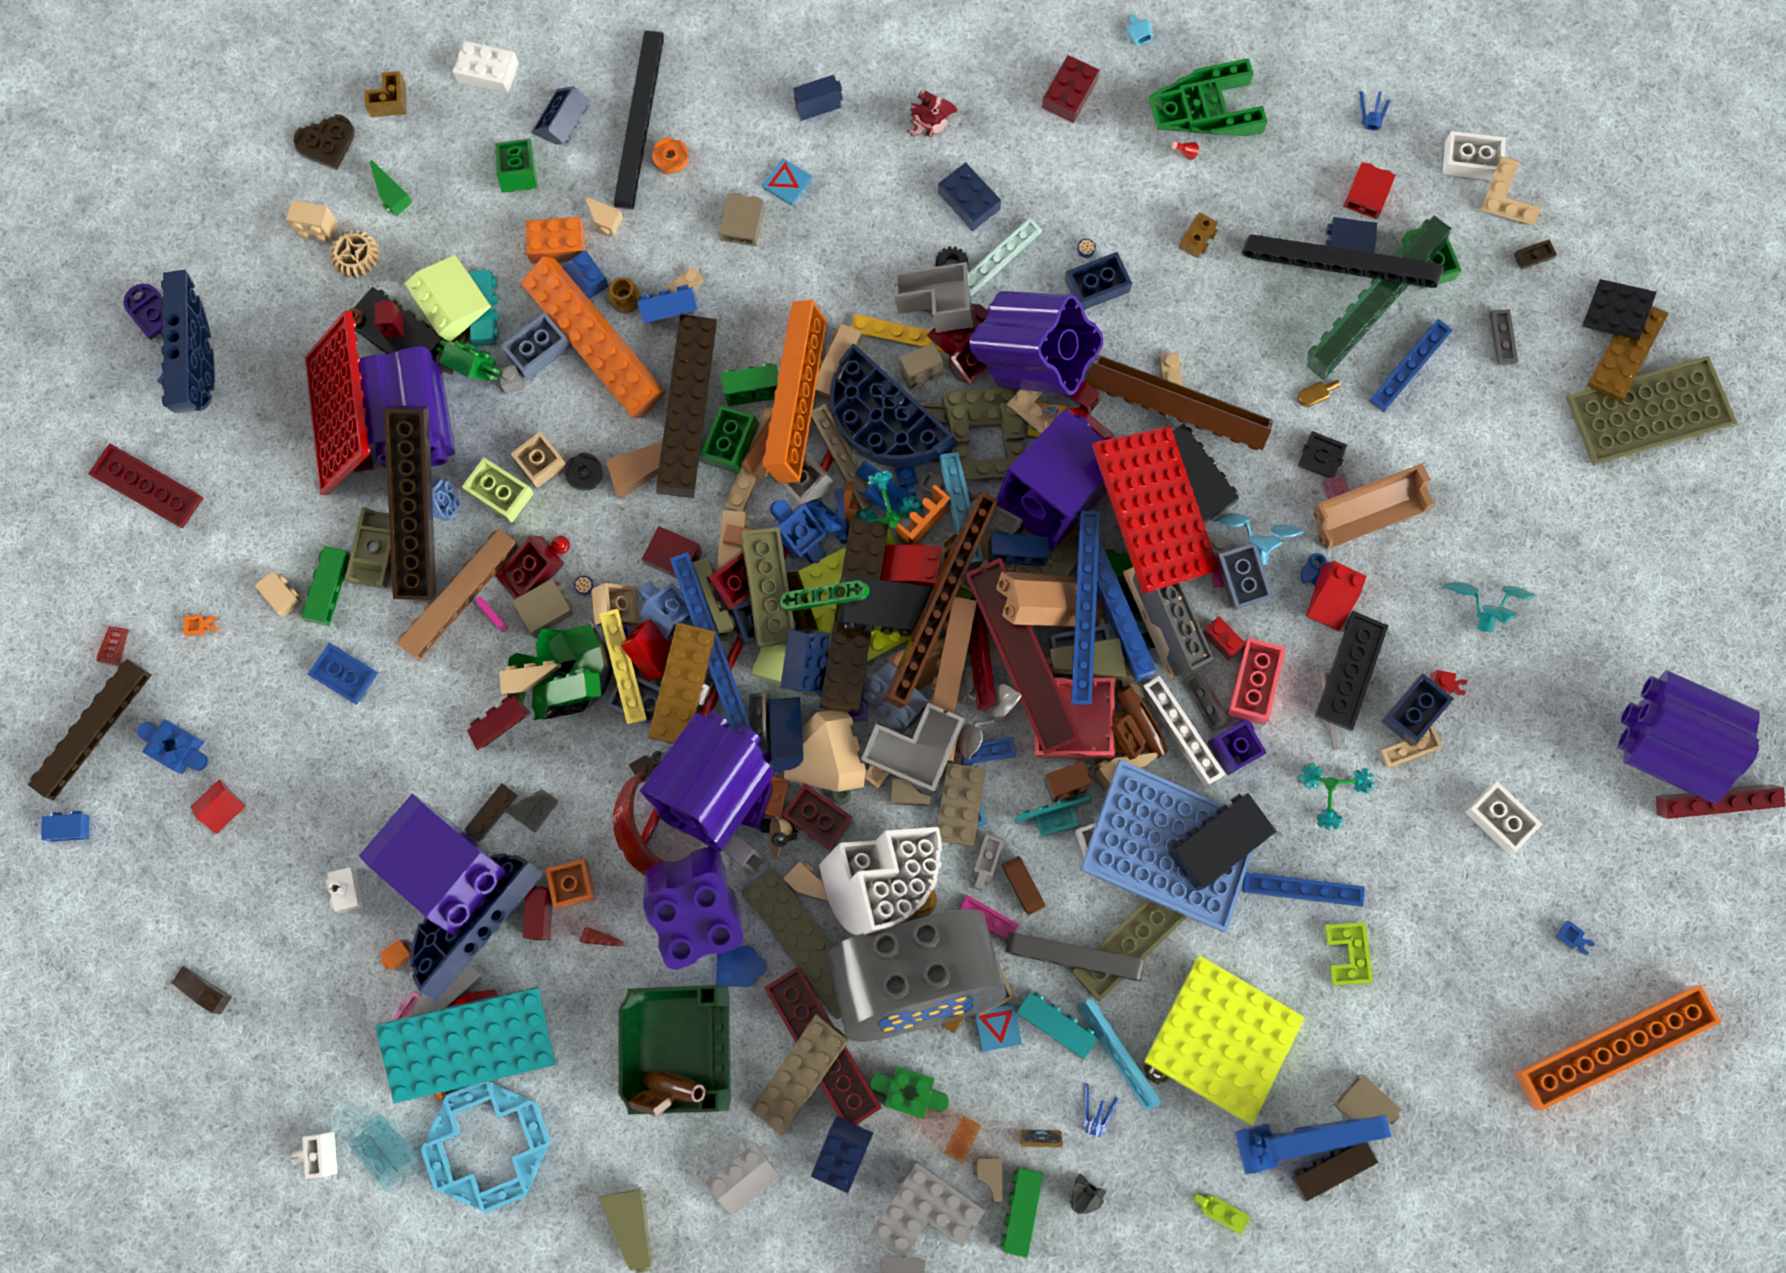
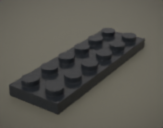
M1355 611L1350 613L1315 717L1349 731L1354 730L1389 625Z

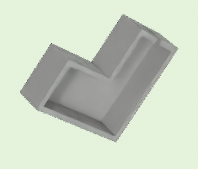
M967 262L894 273V297L898 314L932 309L936 333L973 327L970 278Z
M928 702L914 737L882 723H876L861 760L935 791L966 717L951 710L945 713L946 708Z
M916 1162L870 1234L904 1258L927 1223L963 1247L973 1231L970 1228L971 1225L976 1227L985 1213V1209Z

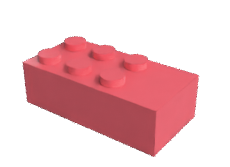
M1248 637L1245 641V646L1242 648L1226 715L1242 720L1247 719L1250 722L1264 726L1269 721L1286 648Z

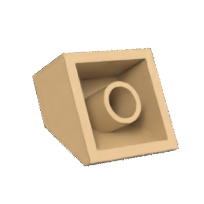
M604 583L592 588L595 626H602L599 613L615 609L619 611L622 626L639 623L636 586Z

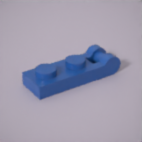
M838 488L834 491V497L838 502V509H835V514L847 524V531L844 534L837 533L836 531L835 533L836 539H839L841 544H847L849 524L844 511L845 492L843 489Z
M811 500L804 503L813 516H816L819 522L825 525L827 532L846 533L847 524L822 501Z
M1013 737L983 741L975 752L976 756L968 760L962 755L961 764L971 765L1016 757Z

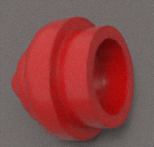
M556 536L551 541V547L557 554L562 555L569 550L570 542L564 536Z

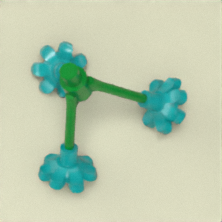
M885 470L882 474L878 472L875 473V476H868L869 486H878L879 491L882 492L887 508L886 518L876 519L877 514L872 512L870 508H866L865 512L861 510L857 512L860 518L856 519L886 523L891 528H896L898 521L903 516L910 518L911 512L922 515L924 511L919 507L923 504L921 500L915 501V496H910L909 499L905 497L902 500L904 504L900 507L902 513L898 515L895 511L891 510L886 493V485L892 479V473Z
M1309 763L1308 768L1306 766L1302 767L1301 771L1304 774L1299 776L1300 781H1306L1304 783L1306 788L1311 786L1317 788L1319 781L1325 784L1328 790V806L1323 810V814L1317 815L1316 820H1318L1317 825L1319 827L1325 825L1327 830H1330L1331 826L1334 829H1339V823L1343 822L1342 816L1332 809V794L1337 789V785L1353 784L1355 785L1354 790L1356 792L1362 791L1364 794H1368L1369 788L1373 789L1375 783L1370 781L1374 778V775L1372 773L1368 774L1369 770L1367 768H1363L1361 771L1355 770L1353 772L1355 778L1336 780L1333 777L1325 778L1321 775L1323 769L1320 766L1316 767L1314 763Z

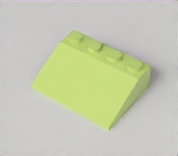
M456 255L418 271L404 283L437 334L449 342L454 340L491 307Z

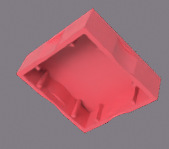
M1055 678L1081 739L1064 746V743H1061L1062 748L1044 755L1035 734V756L1038 759L1116 758V736L1110 728L1116 722L1117 682L1115 678H1093L1091 706L1071 704L1072 679Z

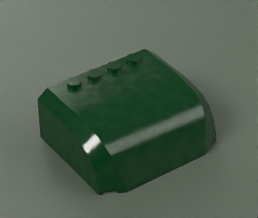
M722 985L628 988V993L618 1009V1094L628 1110L627 1113L646 1114L631 1109L629 1101L642 1091L650 1090L642 1083L643 1075L647 1071H669L686 1076L705 1089L704 1098L700 1102L673 1100L671 1106L665 1109L664 1113L728 1111L731 1101L730 1000L728 987Z

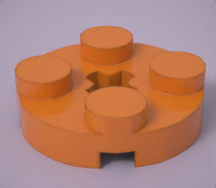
M667 137L658 141L654 146L655 149L652 152L653 162L664 174L679 172L688 164V150L681 140ZM670 152L675 155L673 158H666L668 157L667 153Z

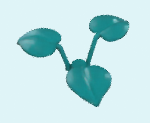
M1451 582L1442 586V589L1448 588L1463 595H1473L1476 597V617H1479L1477 629L1484 632H1493L1497 619L1502 624H1505L1508 620L1516 617V612L1503 607L1508 597L1514 596L1521 599L1535 597V594L1520 587L1504 586L1502 590L1506 594L1499 607L1483 605L1482 609L1484 611L1481 612L1480 595L1477 593L1479 592L1478 588L1463 582Z

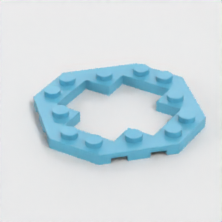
M490 1081L470 1085L446 1095L441 1110L430 1129L429 1136L421 1149L434 1190L449 1195L462 1203L469 1204L485 1213L526 1197L551 1142L538 1103ZM491 1100L497 1118L517 1111L530 1150L511 1157L518 1176L517 1178L481 1192L475 1173L455 1181L442 1142L461 1134L455 1114Z

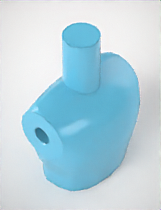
M1135 14L1130 15L1129 19L1132 25L1126 29L1129 38L1137 46L1150 42L1153 34L1148 19L1138 21Z

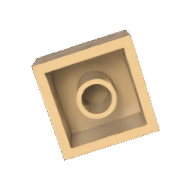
M297 200L291 201L286 220L298 237L302 239L314 238L323 243L326 241L333 242L338 221L327 206Z
M541 431L511 453L515 462L536 488H539L563 470L566 465L563 458Z

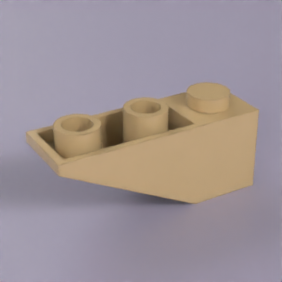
M544 661L542 666H536V663L524 664V668L517 669V665L506 666L504 671H499L501 693L527 692L561 668V664H555L554 661Z
M799 861L783 878L798 894L829 902L822 877L819 876L817 878L812 873L814 869L806 862L802 864Z

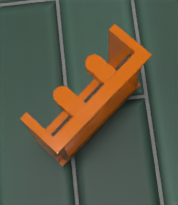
M934 485L932 487V501L928 498H924L922 501L925 507L923 514L918 515L916 512H911L910 519L912 522L906 528L900 523L897 524V539L904 545H917L948 511L947 502L951 498Z

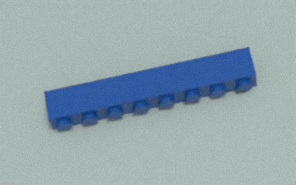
M1078 536L1077 543H1076V545H1077L1078 548H1079V536ZM1099 538L1097 594L1116 638H1120L1122 653L1134 681L1138 682L1153 676L1156 668Z

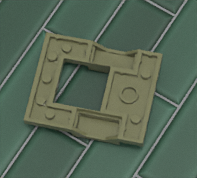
M991 388L943 391L941 395L944 413L948 418L950 432L958 442V445L950 453H959L965 482L1004 479L1008 468L1025 451L1023 441L1025 433L1022 417L1007 405L1016 395L1015 389ZM1001 426L1006 458L972 461L969 445L971 441L969 428Z

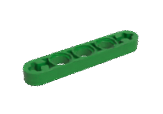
M860 580L790 591L782 595L780 604L789 611L863 600L869 594V586ZM862 587V590L859 591V594L854 591H851V589L859 590V588ZM844 588L845 595L842 598H839L838 592L840 589ZM824 591H827L828 597L826 600L822 601L821 594ZM810 594L811 599L805 604L803 601L804 597ZM791 598L798 601V602L792 601V602H790L789 604H787L788 601L791 600Z

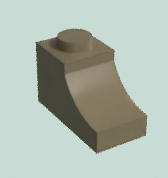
M896 776V779H892L891 805L930 806L931 796L919 793L913 787L911 781Z
M977 1158V1162H973V1175H977V1180L984 1181L990 1187L994 1202H1002V1158Z

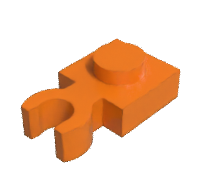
M204 615L183 617L184 635L186 637L206 635V629L211 631L219 630V627L211 626L213 621L219 620L216 616H209L206 620Z

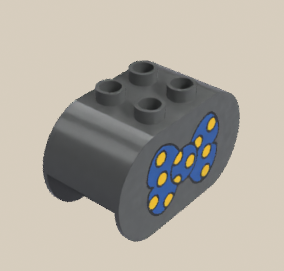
M950 910L899 923L879 932L865 935L862 933L837 944L827 954L845 1034L852 1041L867 1042L887 1039L969 1017L996 1006L1006 996L985 916L977 910Z

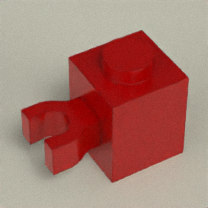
M1436 670L1431 674L1430 679L1449 695L1453 692L1457 695H1465L1466 691L1460 690L1459 684L1466 685L1467 680L1460 679L1456 681V673Z

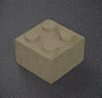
M934 342L900 357V372L909 390L913 388L919 389L924 383L930 380L932 382L936 381L943 375V360Z

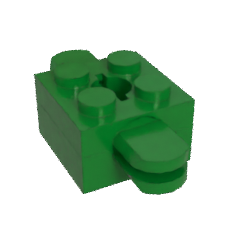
M440 339L439 344L444 347L438 346L436 349L442 353L439 363L467 378L497 381L498 376L494 373L500 374L501 369L495 367L497 361L491 358V354L482 350L480 352L477 351V347L470 343L464 344L459 341L452 343Z
M896 1066L893 1076L877 1073L871 1079L870 1085L873 1091L887 1096L884 1107L923 1119L926 1108L936 1112H943L949 1105V1099L945 1093L932 1089L935 1078Z

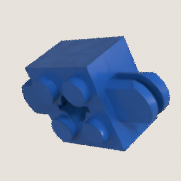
M785 500L773 502L770 506V512L778 523L772 528L780 527L782 547L790 557L797 559L804 555L811 564L819 563L821 559L825 558L826 553L818 542L827 535V532L806 505L797 506L792 510Z
M164 719L159 727L151 722H144L138 727L137 735L147 742L142 752L169 769L183 775L187 767L195 771H201L207 767L208 757L199 751L205 741L173 722Z

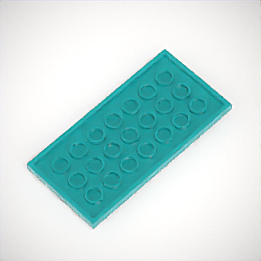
M539 986L375 1025L393 1104L556 1065Z

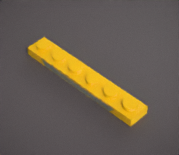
M854 314L851 327L862 331V336L917 348L933 343L927 337L931 330ZM935 344L938 352L945 353L938 345Z

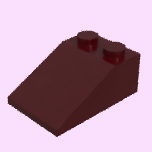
M529 536L495 576L511 596L517 599L550 580L565 563L543 536Z
M741 550L708 577L729 610L750 596L743 550Z

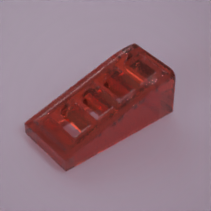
M108 627L97 654V662L114 666L120 665L128 629ZM113 632L121 633L120 637L112 636ZM111 640H117V641H118L117 644H115V643H110ZM109 647H115V650H109Z
M588 927L584 928L579 942L584 944L617 947L624 945V941Z

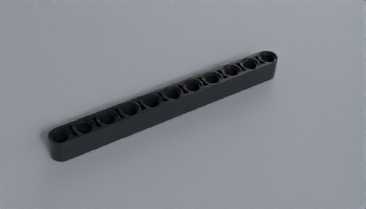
M644 31L614 195L615 208L633 210L635 206L664 43V33L660 31Z
M1254 234L1247 237L1242 250V254L1250 259L1428 288H1436L1444 270L1442 265L1435 262Z

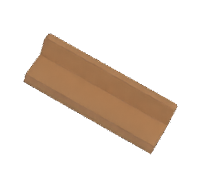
M772 414L741 462V466L755 478H766L769 473L763 466V457L765 456L766 440L769 435V423L771 422Z

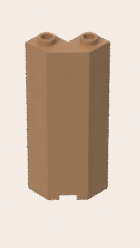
M1421 463L1318 503L1314 509V517L1320 543L1328 550L1431 510L1435 503L1426 487L1431 479L1423 464Z
M1001 572L996 590L1007 597L1002 616L1009 622L1017 625L1075 626L1077 576ZM1098 594L1096 597L1095 627H1099L1105 611Z

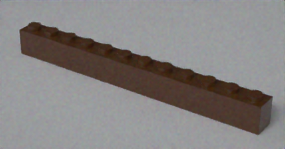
M982 491L974 496L883 698V701L899 709L907 706L998 502L997 499Z

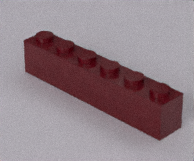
M1774 784L1730 788L1729 792L1718 804L1711 803L1691 793L1656 796L1657 815L1666 819L1786 807L1784 787Z

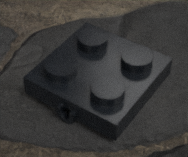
M1312 431L1307 444H1304L1302 449L1303 454L1298 467L1333 480L1339 466L1344 461L1343 455L1347 444Z

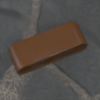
M1019 855L1001 864L1028 916L1046 907Z

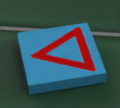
M782 158L762 186L766 191L793 206L813 177Z
M1014 1004L996 1007L981 1016L975 1014L982 1052L1022 1044Z

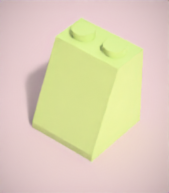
M786 644L760 647V653L751 673L761 680L780 686ZM796 692L804 696L808 694V692Z

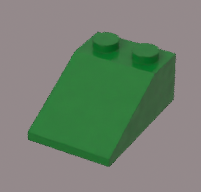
M531 138L495 143L497 176L501 192L511 193L538 188Z

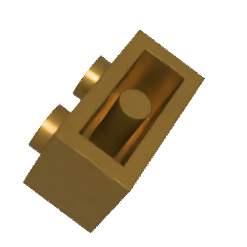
M1198 212L1182 238L1179 249L1196 258L1201 253L1205 254L1209 247V239L1213 240L1218 232L1216 229L1218 222Z

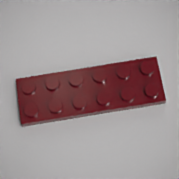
M110 443L88 473L93 478L181 529L184 528L204 499L196 492Z

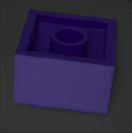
M1247 719L1208 741L1227 776L1267 754Z

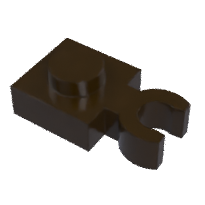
M660 751L654 752L650 759L644 755L629 764L639 782L651 776L655 770L653 767L658 766L660 762L656 761V757L661 754Z

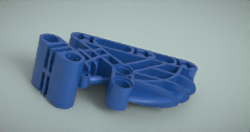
M1387 1115L1294 1128L1293 1132L1273 1134L1269 1123L1235 1132L1245 1174L1257 1173L1279 1166L1278 1161L1392 1137Z

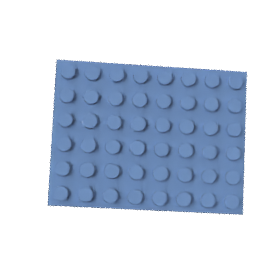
M1119 760L1080 871L1225 933L1228 930L1252 852L1205 889L1196 891L1171 857L1169 851L1174 848L1172 846L1174 842L1180 838L1186 839L1188 837L1187 833L1194 827L1200 828L1203 825L1201 822L1209 816L1213 818L1217 815L1216 810L1223 805Z

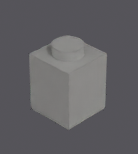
M516 365L499 368L501 369L499 374L500 383L505 393L524 389L521 373Z

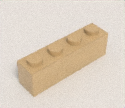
M842 323L839 329H835L833 334L834 340L831 345L827 346L825 351L826 357L824 361H820L815 395L829 401L833 374L837 371L840 359L853 343L858 347L862 340V331ZM848 361L845 363V365H844V367H843V369H842V371H841V373H840V375H839V379H841L842 374H843V372H844V370H845V366H846V364L848 363Z
M723 510L717 569L743 550L741 546L726 545L722 540L727 524L750 529V518L747 517L746 512Z

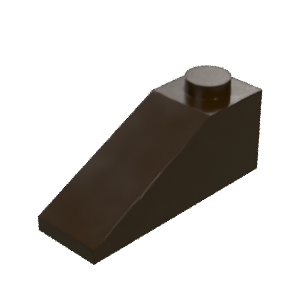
M182 966L172 981L175 987L212 1014H221L232 998L231 995L185 966Z

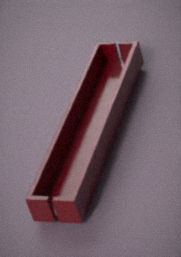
M999 558L985 564L987 571L984 572L982 567L965 573V576L1017 692L1022 694L1020 697L1021 703L1044 755L1062 748L1061 743H1064V746L1080 740L1081 737L1032 626L1012 624L1002 616L1007 597L998 592L996 587L1001 572H1007L1002 559Z

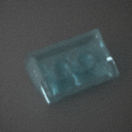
M381 1113L362 1125L348 1144L385 1191L389 1190L418 1162L415 1153L408 1148L403 1138L395 1132L390 1122Z

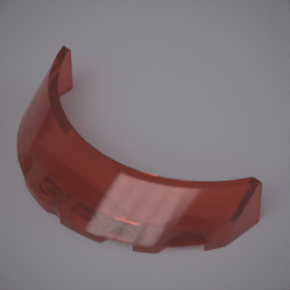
M642 770L629 779L619 792L613 812V830L618 847L623 851L625 859L633 868L645 875L648 868L665 861L657 857L645 845L635 824L633 811L634 797L640 779L645 776Z

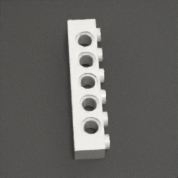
M1158 676L1143 686L1145 698L1204 787L1206 788L1225 775L1224 771L1162 678Z

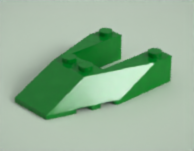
M1249 58L1195 69L1193 73L1186 77L1183 76L1170 86L1167 85L1149 95L1148 99L1157 129L1235 136L1264 133L1268 121L1263 106L1228 113L1222 94L1223 90L1250 85L1254 73Z

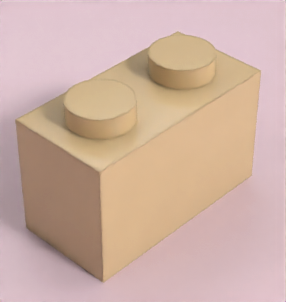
M272 571L259 581L255 587L279 615L285 617L301 604L298 599L300 595L293 587L289 588L286 585L288 580L282 574L278 575Z

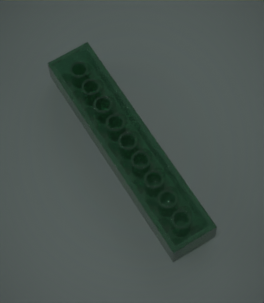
M1434 215L1430 220L1426 219L1420 226L1421 230L1417 234H1412L1408 240V245L1405 248L1401 247L1395 256L1431 262L1448 243L1452 228ZM1372 279L1370 282L1371 286L1367 290L1363 289L1358 295V301L1355 304L1351 303L1345 310L1346 314L1342 318L1338 317L1333 323L1332 330L1330 332L1326 331L1320 338L1321 342L1317 346L1313 345L1308 351L1307 367L1321 379L1325 380L1407 289L1409 284Z

